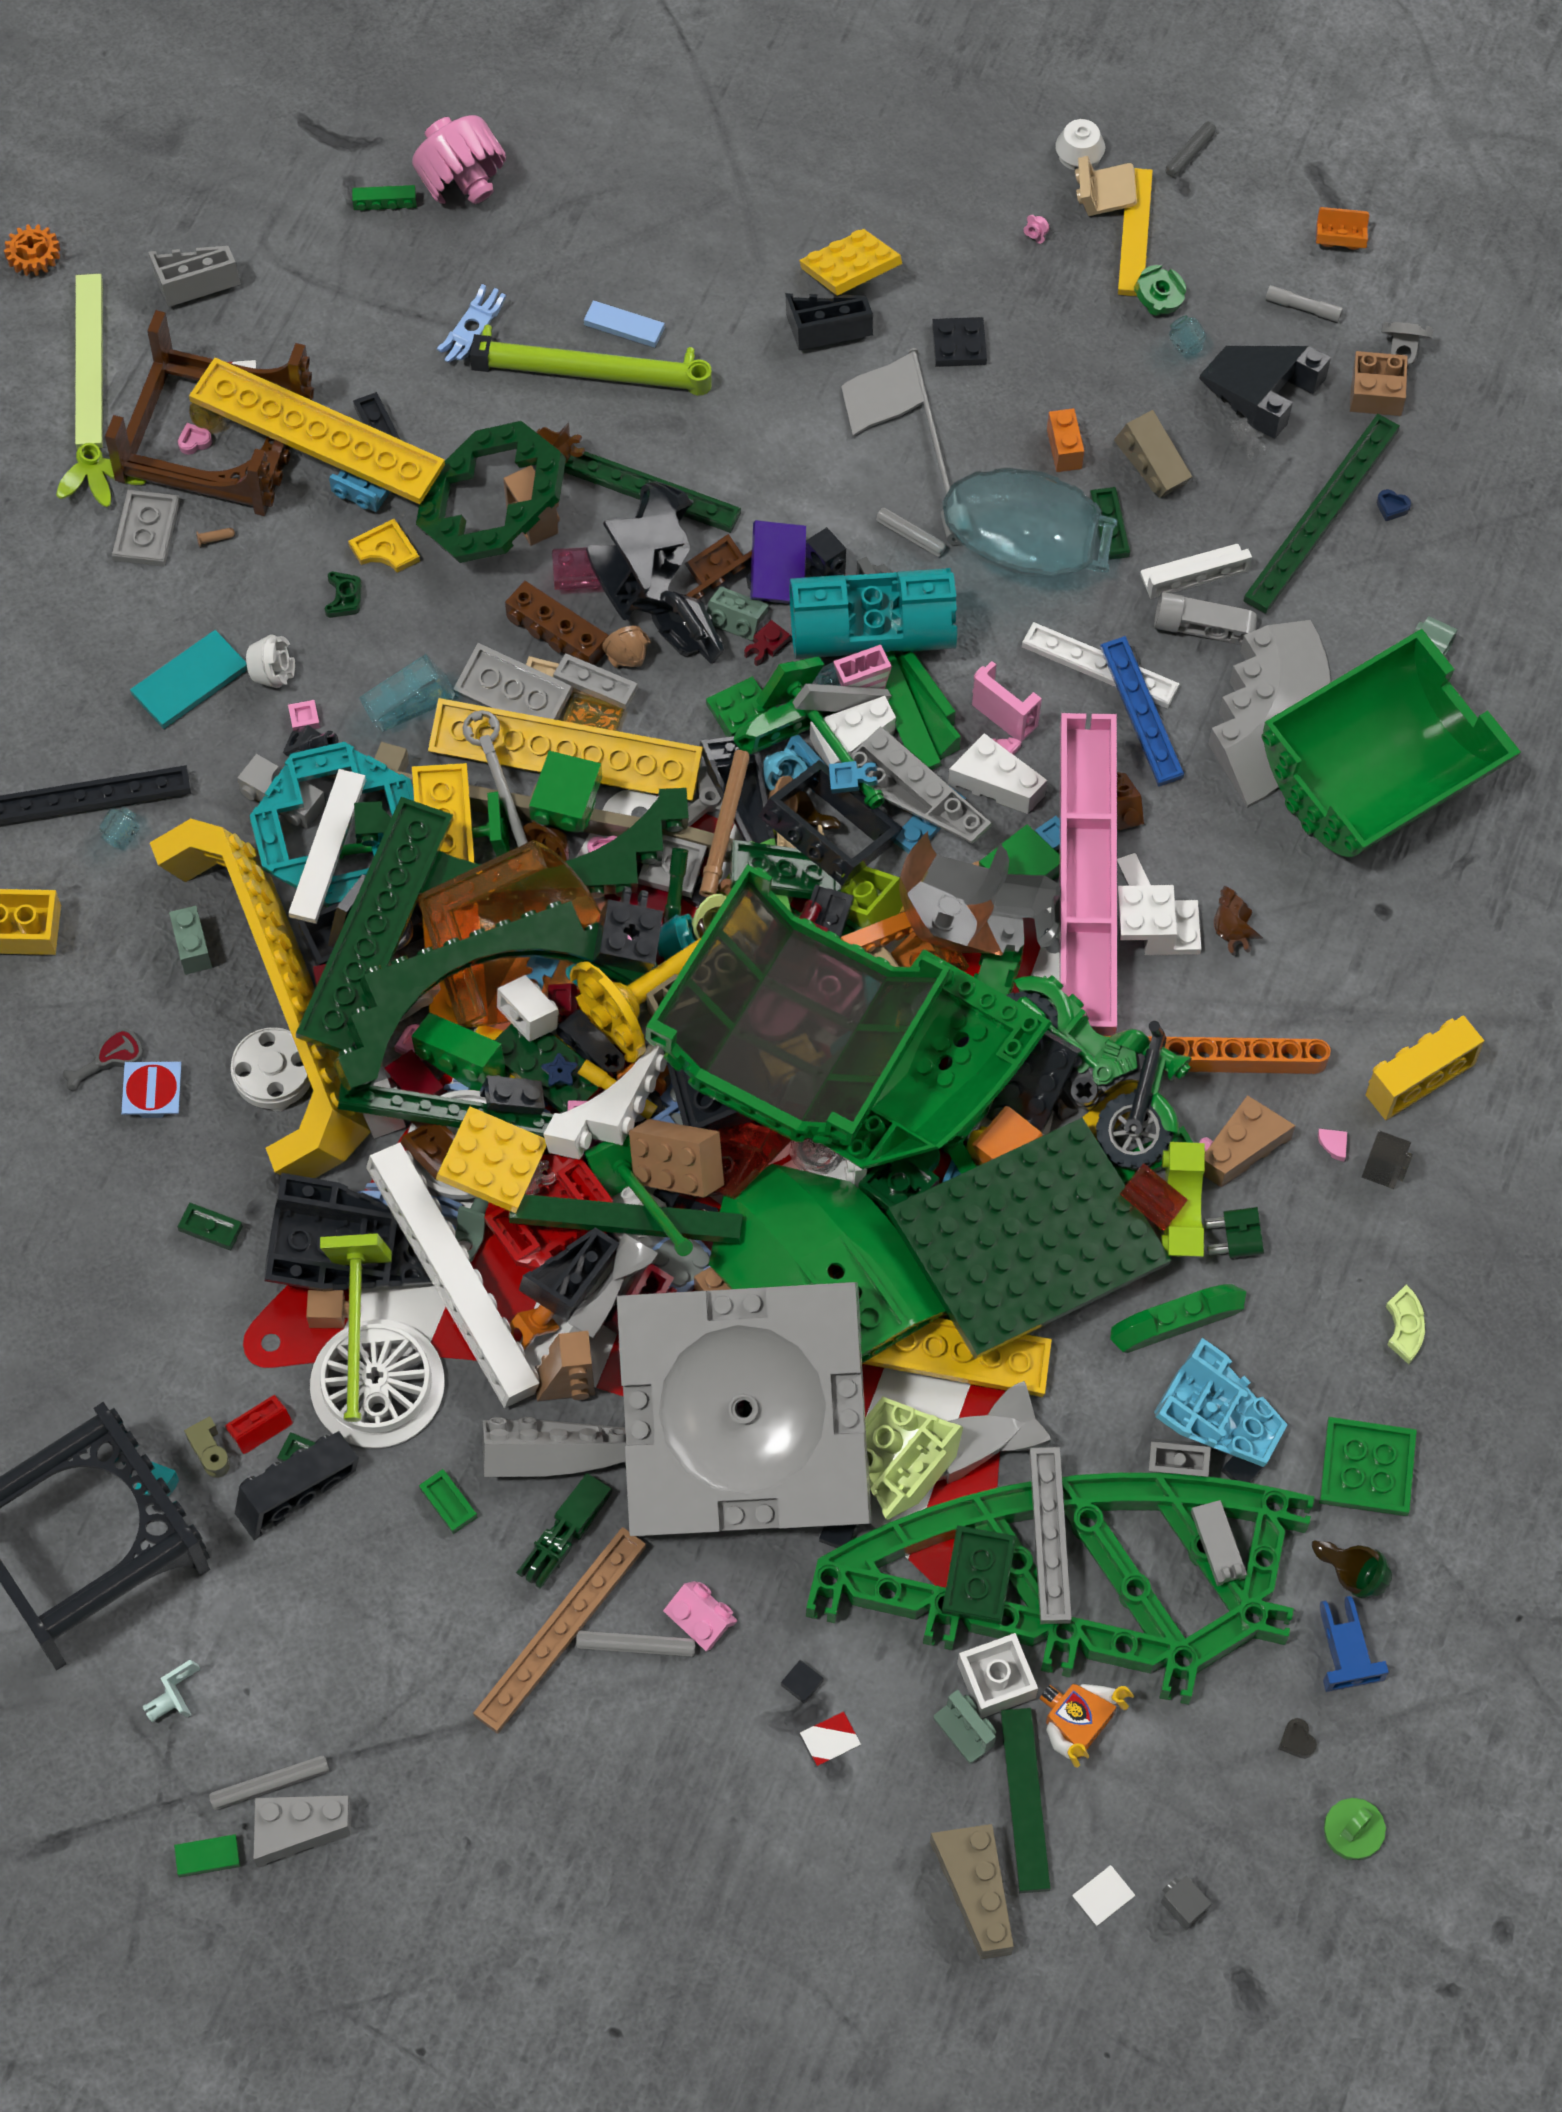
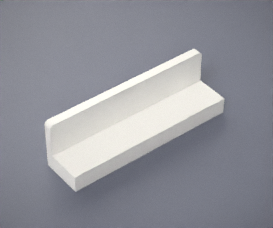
M1234 544L1141 570L1140 576L1150 599L1159 597L1161 592L1174 593L1249 572L1252 556L1249 549L1241 550L1239 544Z

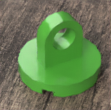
M1349 1798L1339 1801L1331 1807L1324 1820L1326 1843L1335 1854L1347 1860L1368 1859L1379 1850L1385 1839L1386 1826L1382 1814L1374 1805L1363 1799Z

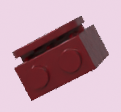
M650 1263L630 1277L620 1296L676 1293L677 1289L674 1287L669 1288L674 1277ZM616 1302L604 1326L619 1335Z

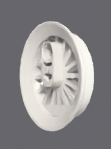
M384 1319L360 1322V1356L364 1364L360 1361L359 1403L363 1398L364 1401L359 1412L361 1413V1421L347 1422L344 1421L347 1404L341 1411L334 1405L347 1398V1388L329 1396L327 1387L347 1385V1376L328 1378V1372L331 1369L348 1374L347 1365L334 1362L333 1360L338 1353L348 1360V1351L346 1349H348L349 1327L333 1336L317 1356L310 1378V1393L313 1407L324 1426L332 1434L340 1431L349 1444L363 1448L395 1446L420 1433L435 1416L444 1393L443 1366L437 1351L430 1341L416 1329L401 1322ZM400 1344L387 1359L391 1346ZM377 1346H383L378 1359ZM410 1346L417 1352L397 1362ZM364 1347H371L372 1363L368 1359L363 1349ZM421 1360L424 1364V1369L401 1371ZM380 1376L378 1383L373 1384L374 1377ZM424 1378L423 1387L399 1381ZM395 1389L416 1394L419 1397L412 1404ZM392 1397L408 1410L398 1416L392 1405ZM382 1403L385 1405L381 1412L375 1413L371 1411V1407L374 1404ZM366 1416L372 1423H364Z

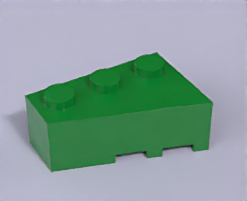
M1024 945L1020 947L1018 952H1003L1001 956L993 953H982L979 961L981 968L979 974H974V978L1004 995L1010 994L1015 984L1014 979L1017 978L1022 963Z
M429 1013L411 1036L415 1054L471 1090L480 1091L487 1075L507 1077L501 1043L435 1014Z

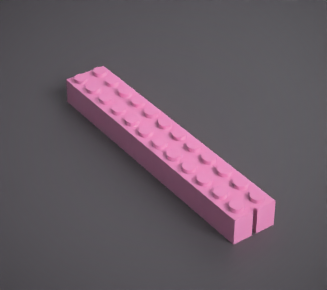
M1061 713L1059 982L1064 986L1061 990L1068 997L1074 994L1084 1004L1081 1009L1087 1013L1088 1021L1095 1032L1103 1036H1112L1117 1030V714H1092L1090 730L1085 729L1086 714Z

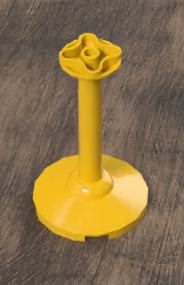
M746 897L741 898L730 919H728L722 929L729 939L731 935L739 931L743 938L755 946H759L767 930L765 924L756 916L751 903ZM701 938L628 986L620 982H612L599 968L589 962H580L572 967L570 981L573 982L577 979V985L581 992L576 997L579 1007L590 1021L608 1037L610 1042L626 1054L624 1055L626 1062L638 1061L646 1051L644 1035L637 1020L640 1013L639 1005L647 1000L646 994L673 975H679ZM715 940L710 950L720 943Z

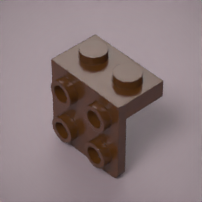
M1117 772V830L1144 824L1141 794L1126 773Z

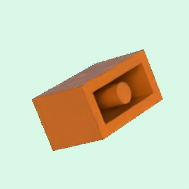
M1075 409L1050 411L1047 433L1056 472L1082 469L1084 447Z

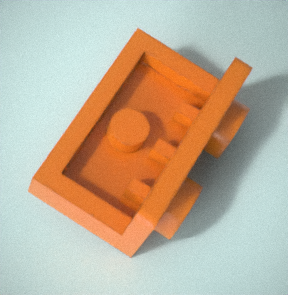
M1320 207L1316 224V243L1325 247H1333L1335 245L1346 246L1353 250L1367 248L1369 212Z

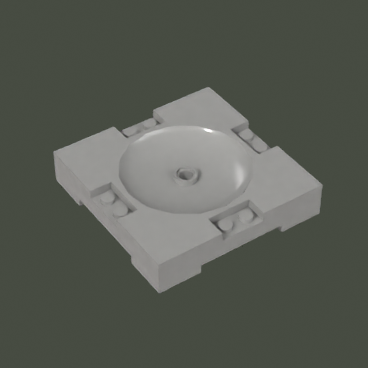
M858 1282L617 1296L621 1384L623 1386L625 1413V1459L630 1536L869 1524L872 1521ZM741 1400H747L752 1405V1413L748 1417L741 1416L737 1411V1405Z

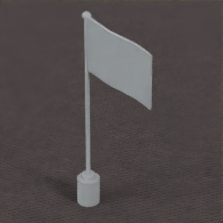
M911 348L909 354L895 362L859 375L841 386L852 436L855 437L869 427L900 417L924 403L949 503L941 511L946 539L951 545H962L970 541L973 536L967 510L964 505L953 502L917 358L919 351L916 348Z

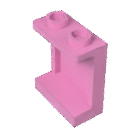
M992 661L986 667L982 666L974 675L972 706L1013 738L1022 742L1038 727L1042 698L1033 692L1024 702L1020 701L995 681L996 664Z

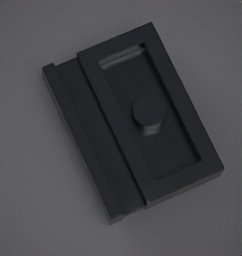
M815 884L810 899L813 901L811 907L813 908L815 902L822 907V911L819 913L815 924L829 928V931L837 934L841 939L855 899L854 896Z

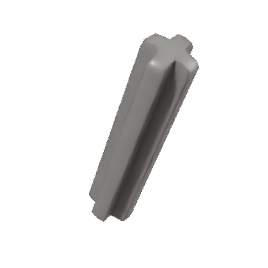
M881 508L878 512L877 522L937 557L944 553L946 544L886 508Z

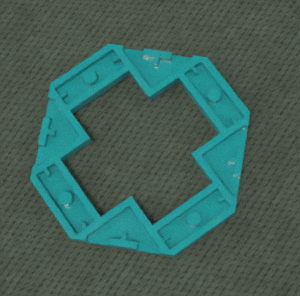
M346 742L290 754L285 762V766L279 775L274 778L259 805L250 814L262 869L297 889L308 856L289 860L278 813L304 808L298 782L337 774L339 769L365 775L366 782L361 794L384 789L391 816H393L401 797L414 801L411 779L403 774L387 768V765L373 757L360 753ZM380 843L371 846L373 856H375ZM369 868L333 876L323 904L329 907L341 902L362 874L366 876Z

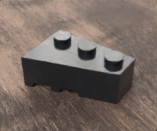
M785 293L786 316L799 351L873 336V312L866 296L834 295V298H818V294H809V298L794 297L791 293Z
M595 1227L568 1245L564 1251L555 1257H550L544 1264L532 1272L529 1271L524 1274L519 1291L568 1322L575 1310L614 1260L619 1242Z

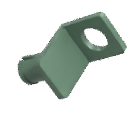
M478 1197L474 1199L470 1209L460 1206L457 1216L455 1238L458 1242L468 1241L472 1244L471 1250L467 1251L469 1262L473 1261L485 1239L486 1222L484 1216L489 1202Z

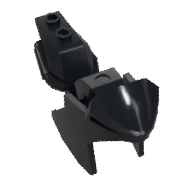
M657 481L647 483L641 488L640 504L635 518L606 519L603 522L615 545H589L586 553L591 568L622 620H628L634 610L650 613L653 623L659 630L658 632L680 655L683 654L684 657H688L698 651L710 664L715 663L724 651L723 642L717 635L712 617L707 613L704 604L699 599L668 591L669 583L690 551L686 533L680 528L679 522L692 505L693 500L689 499L685 492L676 487Z

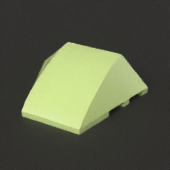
M882 1397L865 1417L870 1490L873 1496L877 1498L884 1517L889 1520L919 1504L955 1460L963 1427Z

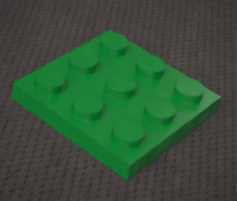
M1328 1417L1319 1504L1408 1516L1410 1512L1417 1429Z

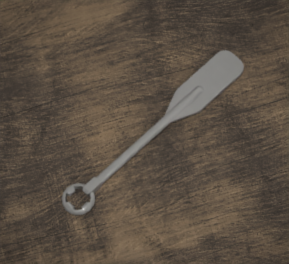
M475 711L464 720L462 727L463 735L471 744L482 746L519 848L518 868L547 865L529 846L492 742L499 735V721L489 711ZM483 717L489 718L488 722L494 732L491 736L485 735L480 737V740L474 739V733L469 724L472 721L482 720ZM549 897L543 901L522 898L526 912L536 910V913L544 911L546 906L556 901L564 903V900L560 897Z

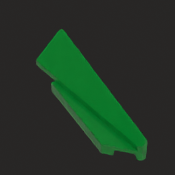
M893 651L939 759L942 760L959 751L961 736L953 727L956 711L913 652Z

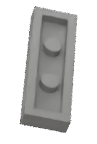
M566 653L553 674L555 679L572 686V688L625 710L638 690V683Z

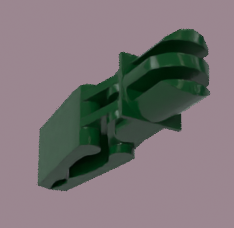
M587 1473L555 1513L554 1519L556 1520L554 1526L550 1530L546 1529L538 1541L534 1542V1549L517 1570L516 1574L523 1577L527 1573L526 1580L531 1584L537 1580L536 1587L541 1589L555 1568H560V1564L570 1552L572 1539L575 1537L580 1540L611 1496L612 1489Z

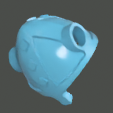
M788 747L784 751L767 756L763 762L765 787L772 791L775 789L778 779L782 776H791L795 779L808 769L805 762Z

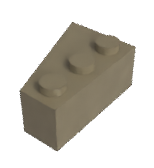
M1153 410L1128 422L1114 439L1118 447L1148 483L1150 489L1159 498L1186 485L1192 478L1187 466Z

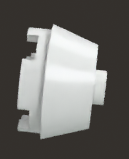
M1078 119L1070 122L1061 132L1056 141V151L1060 162L1069 169L1075 170V167H1079L1078 158L1088 156L1092 167H1095L1104 155L1105 142L1096 124L1089 120Z
M268 635L249 646L246 654L248 673L255 683L280 688L282 685L288 684L287 680L294 677L295 659L294 657L289 658L286 646L290 645L285 637Z

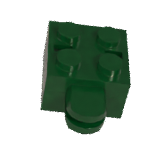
M936 1149L874 1166L858 1183V1188L874 1202L892 1223L887 1214L888 1208L939 1185V1177L933 1171L939 1166L940 1151Z

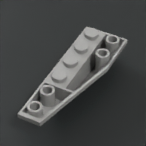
M494 1417L490 1420H483L484 1477H538L573 1474L625 1462V1428L536 1420L532 1417H523L519 1420H506L502 1417Z

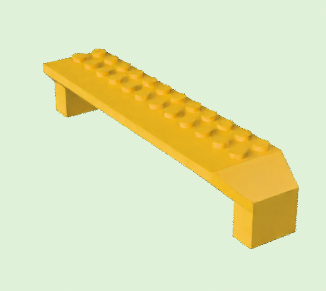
M190 818L151 841L150 846L158 866L184 882L189 881L216 864L227 867L313 1088V1094L299 1129L266 1147V1151L275 1173L279 1175L286 1173L316 1178L345 1162L371 1132L363 1113L337 1109L341 1081L333 1064L339 1056L338 1052L296 1038V1031L312 998L315 987L271 875L262 869L258 851L249 842L245 843L237 834H232L223 827Z

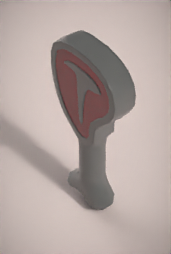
M122 1028L112 1032L99 1045L94 1061L77 1071H63V1077L68 1081L67 1088L76 1091L82 1080L99 1070H107L114 1066L124 1067L125 1062H141L144 1057L141 1042L129 1029Z

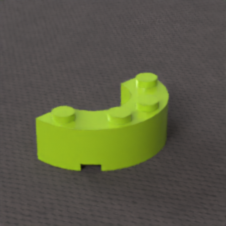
M1170 1142L1168 1150H1163L1162 1168H1166L1165 1185L1160 1184L1159 1202H1164V1213H1159L1158 1226L1159 1230H1164V1235L1161 1236V1243L1168 1256H1204L1201 1193L1204 1175L1205 1143Z

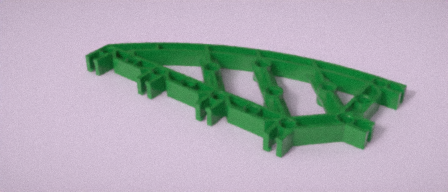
M1102 1473L1062 1477L1064 1516L1071 1524L1073 1534L1083 1542L1117 1592L1120 1603L1130 1611L1144 1633L1076 1617H1071V1623L1040 1624L1037 1566L1033 1562L1031 1552L1023 1547L1008 1525L1009 1523L1034 1519L1031 1481L966 1495L922 1509L876 1528L818 1558L806 1607V1617L817 1619L818 1612H815V1603L818 1596L833 1599L832 1608H825L824 1614H827V1622L835 1623L841 1595L844 1593L853 1606L914 1620L928 1612L929 1616L923 1644L930 1646L935 1644V1639H933L934 1632L932 1630L934 1624L938 1622L942 1625L950 1626L949 1635H943L942 1641L945 1642L944 1649L952 1650L959 1620H962L969 1632L1000 1639L1016 1633L1019 1643L1033 1647L1046 1639L1041 1671L1052 1673V1659L1049 1658L1052 1650L1055 1649L1060 1652H1067V1663L1062 1662L1061 1668L1063 1669L1062 1676L1070 1678L1077 1647L1080 1648L1088 1660L1149 1674L1164 1666L1159 1698L1171 1700V1686H1169L1171 1677L1185 1679L1186 1686L1185 1690L1182 1689L1180 1692V1696H1182L1180 1703L1189 1705L1196 1674L1254 1638L1281 1645L1286 1644L1290 1628L1285 1627L1282 1630L1266 1624V1620L1284 1621L1283 1624L1289 1625L1294 1608L1269 1603L1268 1601H1270L1275 1588L1285 1535L1284 1529L1306 1533L1310 1524L1311 1516L1306 1515L1304 1518L1288 1513L1287 1507L1302 1509L1304 1513L1309 1514L1313 1507L1315 1496L1238 1480L1185 1474ZM1221 1500L1226 1517L1252 1521L1254 1526L1245 1569L1247 1573L1246 1578L1232 1580L1217 1586L1206 1554L1200 1552L1197 1548L1202 1542L1191 1510L1194 1507ZM1274 1502L1281 1510L1272 1511L1266 1504ZM1102 1511H1160L1188 1551L1190 1561L1199 1567L1229 1612L1189 1637L1184 1638L1152 1591L1148 1578L1139 1572L1104 1521ZM1082 1518H1090L1094 1521L1095 1525L1086 1527L1081 1524L1080 1520ZM957 1525L1016 1536L1012 1561L1019 1560L1025 1567L1022 1569L1011 1567L1009 1582H1011L1026 1606L1005 1601L1003 1616L1009 1617L1013 1622L1009 1626L941 1614L942 1611L938 1605L944 1602L945 1587L883 1574L878 1568L932 1545L954 1539ZM1263 1557L1267 1559L1270 1566H1260L1256 1562V1558ZM825 1576H832L837 1582L833 1585H825L821 1579ZM1131 1586L1137 1587L1141 1590L1142 1594L1140 1596H1132L1128 1593L1127 1588ZM884 1589H890L895 1593V1596L891 1599H885L880 1595V1592ZM1253 1613L1259 1618L1260 1622L1251 1623L1246 1619L1245 1615ZM1065 1629L1070 1632L1072 1637L1067 1640L1061 1639L1057 1636L1056 1632ZM1125 1643L1130 1647L1131 1651L1121 1653L1116 1649L1115 1645ZM1183 1656L1188 1659L1190 1665L1181 1667L1176 1663L1175 1658Z

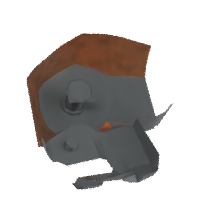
M927 831L905 859L900 875L899 891L907 919L915 934L921 940L943 949L962 953H993L1001 956L1003 952H1018L1020 947L1024 945L1023 918L1030 917L1035 919L1037 941L1041 948L1050 946L1054 942L1059 924L1055 922L1054 911L1055 904L1060 896L1058 883L1045 875L1008 874L1009 857L1001 842L990 869L937 855L931 846Z

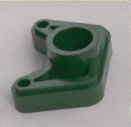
M334 571L329 572L327 575L328 582L336 588V596L333 602L325 606V615L328 618L357 614L360 611L362 591L360 577Z

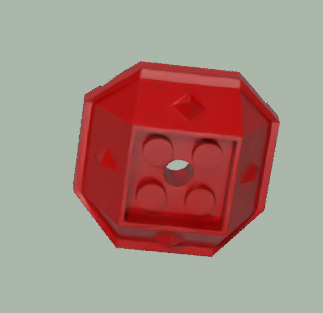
M557 1155L542 1156L525 1195L613 1202V1199L582 1158L575 1159ZM490 1202L484 1216L486 1224L515 1264L532 1270L544 1264L550 1257H555L564 1251L568 1245L591 1231L509 1223L510 1211Z

